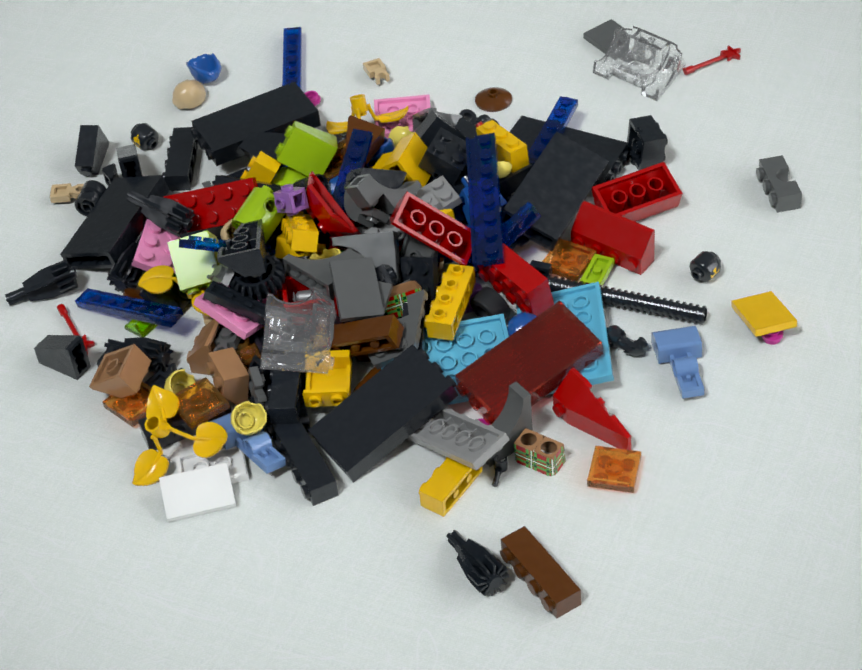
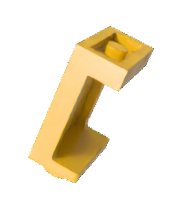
M350 350L308 351L305 353L307 365L305 390H303L305 406H338L351 394L352 360Z

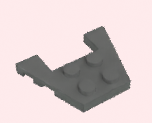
M424 289L406 296L409 315L398 319L404 327L399 349L367 354L377 369L388 365L412 344L418 349L422 331L420 328L421 318H424L425 315L424 303L428 300V293Z

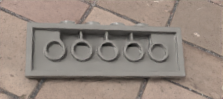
M443 175L422 187L416 196L438 210L453 209L462 203L459 195ZM388 214L390 216L387 223L378 222V225L374 224L371 228L362 224L356 227L361 234L395 231L398 233L399 241L404 239L407 234L391 224L390 218L392 214Z
M445 407L407 438L474 470L484 466L486 461L496 452L500 451L510 440L505 432L495 429L492 425L483 424L478 419H471L465 414H459L453 409Z

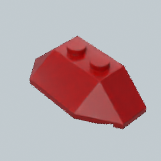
M314 172L309 173L306 188L309 208L306 211L312 219L317 217L320 221L317 225L324 234L328 232L332 237L361 234Z

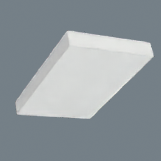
M237 446L228 450L222 447L217 454L210 458H201L195 452L175 456L178 473L227 462L232 484L249 480L245 455Z
M227 462L159 478L168 522L236 507Z

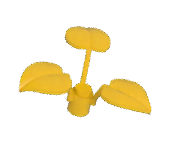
M364 94L350 97L351 116L355 117L356 115L359 119L367 114L366 111H369L375 121H380V123L393 122L402 119L409 110L407 106L395 112L376 116L371 109L370 103H366ZM327 121V132L329 134L347 132L348 122ZM346 142L342 144L343 149H345Z
M159 265L146 271L140 278L138 286L147 292L162 294L172 288L173 281L178 284V280L176 277H173L174 270L172 267ZM208 287L201 288L200 292L188 295L186 293L188 298L192 299L193 308L199 313L209 316L193 305L195 298L203 294Z
M153 385L147 402L145 429L152 434L150 438L154 441L158 452L154 449H148L139 455L134 467L132 484L136 486L152 485L159 482V478L164 477L167 473L169 461L162 456L163 450L158 438L167 437L170 432L176 433L195 441L193 451L197 456L210 458L217 454L226 443L228 438L226 430L215 422H205L197 427L196 436H192L171 427L167 419L174 417L177 413L179 399L173 392Z

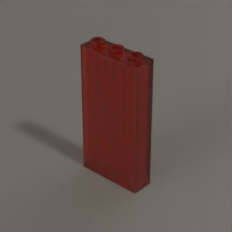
M559 300L456 374V389L461 396H466L475 411L479 410L483 414V419L489 425H492L505 406L509 385L518 382L531 394L532 407L558 388L570 369L575 368L580 372L603 355L602 342Z

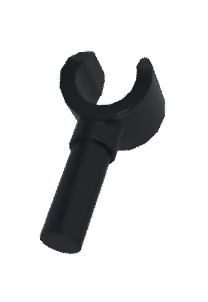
M498 455L494 457L495 475L492 482L493 487L498 486L500 475L508 469L507 457L502 462L498 461Z

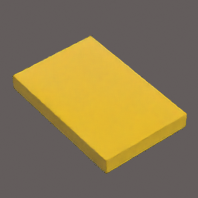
M772 291L731 301V307L755 337L797 327V319Z

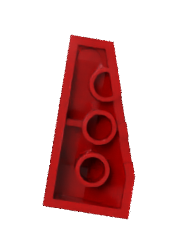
M575 368L570 369L553 394L552 409L555 415L561 417L567 424L626 453L631 452V435L614 414H608L604 400L601 397L597 399L590 390L592 388L590 382Z

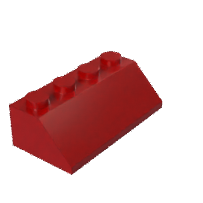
M665 162L592 187L596 206L635 222L678 207L683 194Z
M408 191L399 200L390 218L393 226L464 266L467 265L479 233Z
M583 201L571 228V245L593 255L599 254L614 258L616 265L642 275L654 262L655 230Z

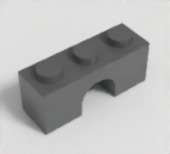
M783 155L759 159V168H756L757 178L762 181L763 190L769 195L770 205L774 206L777 213L801 209L802 192L796 180L788 181L789 167Z

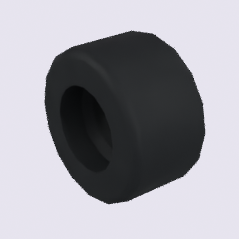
M488 286L483 287L470 300L471 307L479 318L504 314L506 319L511 313L505 299Z

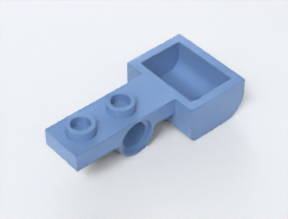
M696 326L652 332L651 343L658 364L670 362L682 399L703 396L704 386L699 375L697 358L702 357V341Z
M231 413L210 421L221 425L227 432L228 438L223 448L228 450L237 446L266 474L286 466V458L272 447V441L264 431V427L260 432L252 436H245L237 433L231 425Z

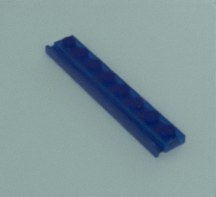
M495 133L475 136L474 139L467 137L466 154L472 264L474 268H477L479 265L486 267L503 264L505 260Z

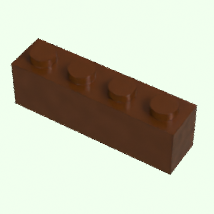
M394 314L319 327L313 349L314 351L350 350L351 357L399 349L404 327Z
M525 526L501 539L500 555L502 559L512 565L519 579L523 578L530 592L540 598L547 612L551 611L556 618H559L581 605V589Z

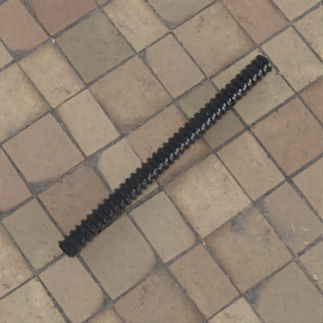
M469 259L466 266L474 267L475 277L480 280L478 265L475 260ZM543 273L548 279L551 292L590 284L589 282L584 284L583 281L578 283L577 280L571 281L569 278L565 280L564 277L559 279L558 276L553 278L552 275L546 276ZM600 285L603 305L607 303L608 306L614 305L616 308L621 306V309L627 307L628 310L633 309L636 312L640 310L641 313L646 311L647 314L653 313L655 316L659 314L660 317L666 315L667 318L673 317L675 320L679 318L680 321L686 319V322H690L691 320L695 324L699 322L700 325H703L706 320L707 307L704 305L702 307L699 304L693 306V303L688 305L686 302L680 303L679 300L674 302L673 299H670L668 301L667 298L661 299L659 296L654 298L653 295H650L648 297L647 294L641 295L639 292L635 294L634 291L628 293V290L623 292L621 289L616 290L614 287L609 289L608 286L603 288Z

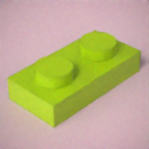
M594 254L580 281H583L584 284L586 282H599L603 286L615 264L614 258Z

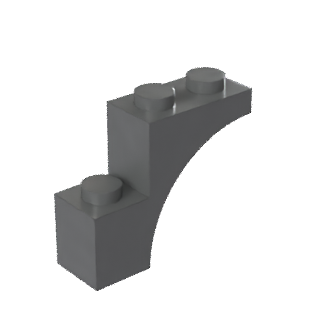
M370 174L358 175L345 190L358 208H372L378 203L384 213L392 214L397 203L407 191L417 196V192L421 189L422 185L418 180L405 182L397 189H391L378 183Z

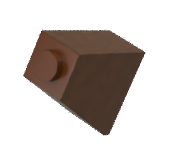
M350 115L347 125L345 164L355 168H364L384 144L385 128Z

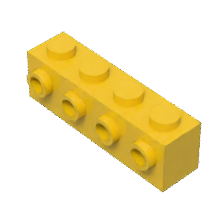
M299 211L298 214L291 216L286 214L285 218L281 220V230L283 231L284 239H286V244H289L290 249L293 251L317 253L319 231L312 217L309 214H303V211Z
M449 264L447 271L443 272L441 286L437 287L436 298L430 304V313L424 319V328H427L428 337L454 340L476 283L474 267Z

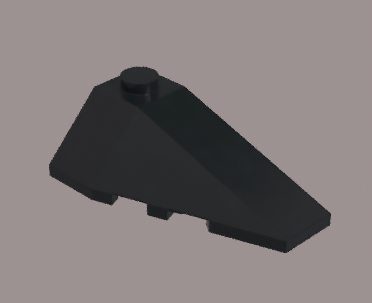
M260 219L242 223L233 233L234 238L228 239L225 242L226 247H221L218 250L217 260L222 265L244 277H259L266 273L267 268L263 221Z

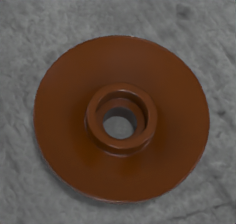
M499 87L486 88L475 97L476 106L487 112L502 111L512 103L511 93Z

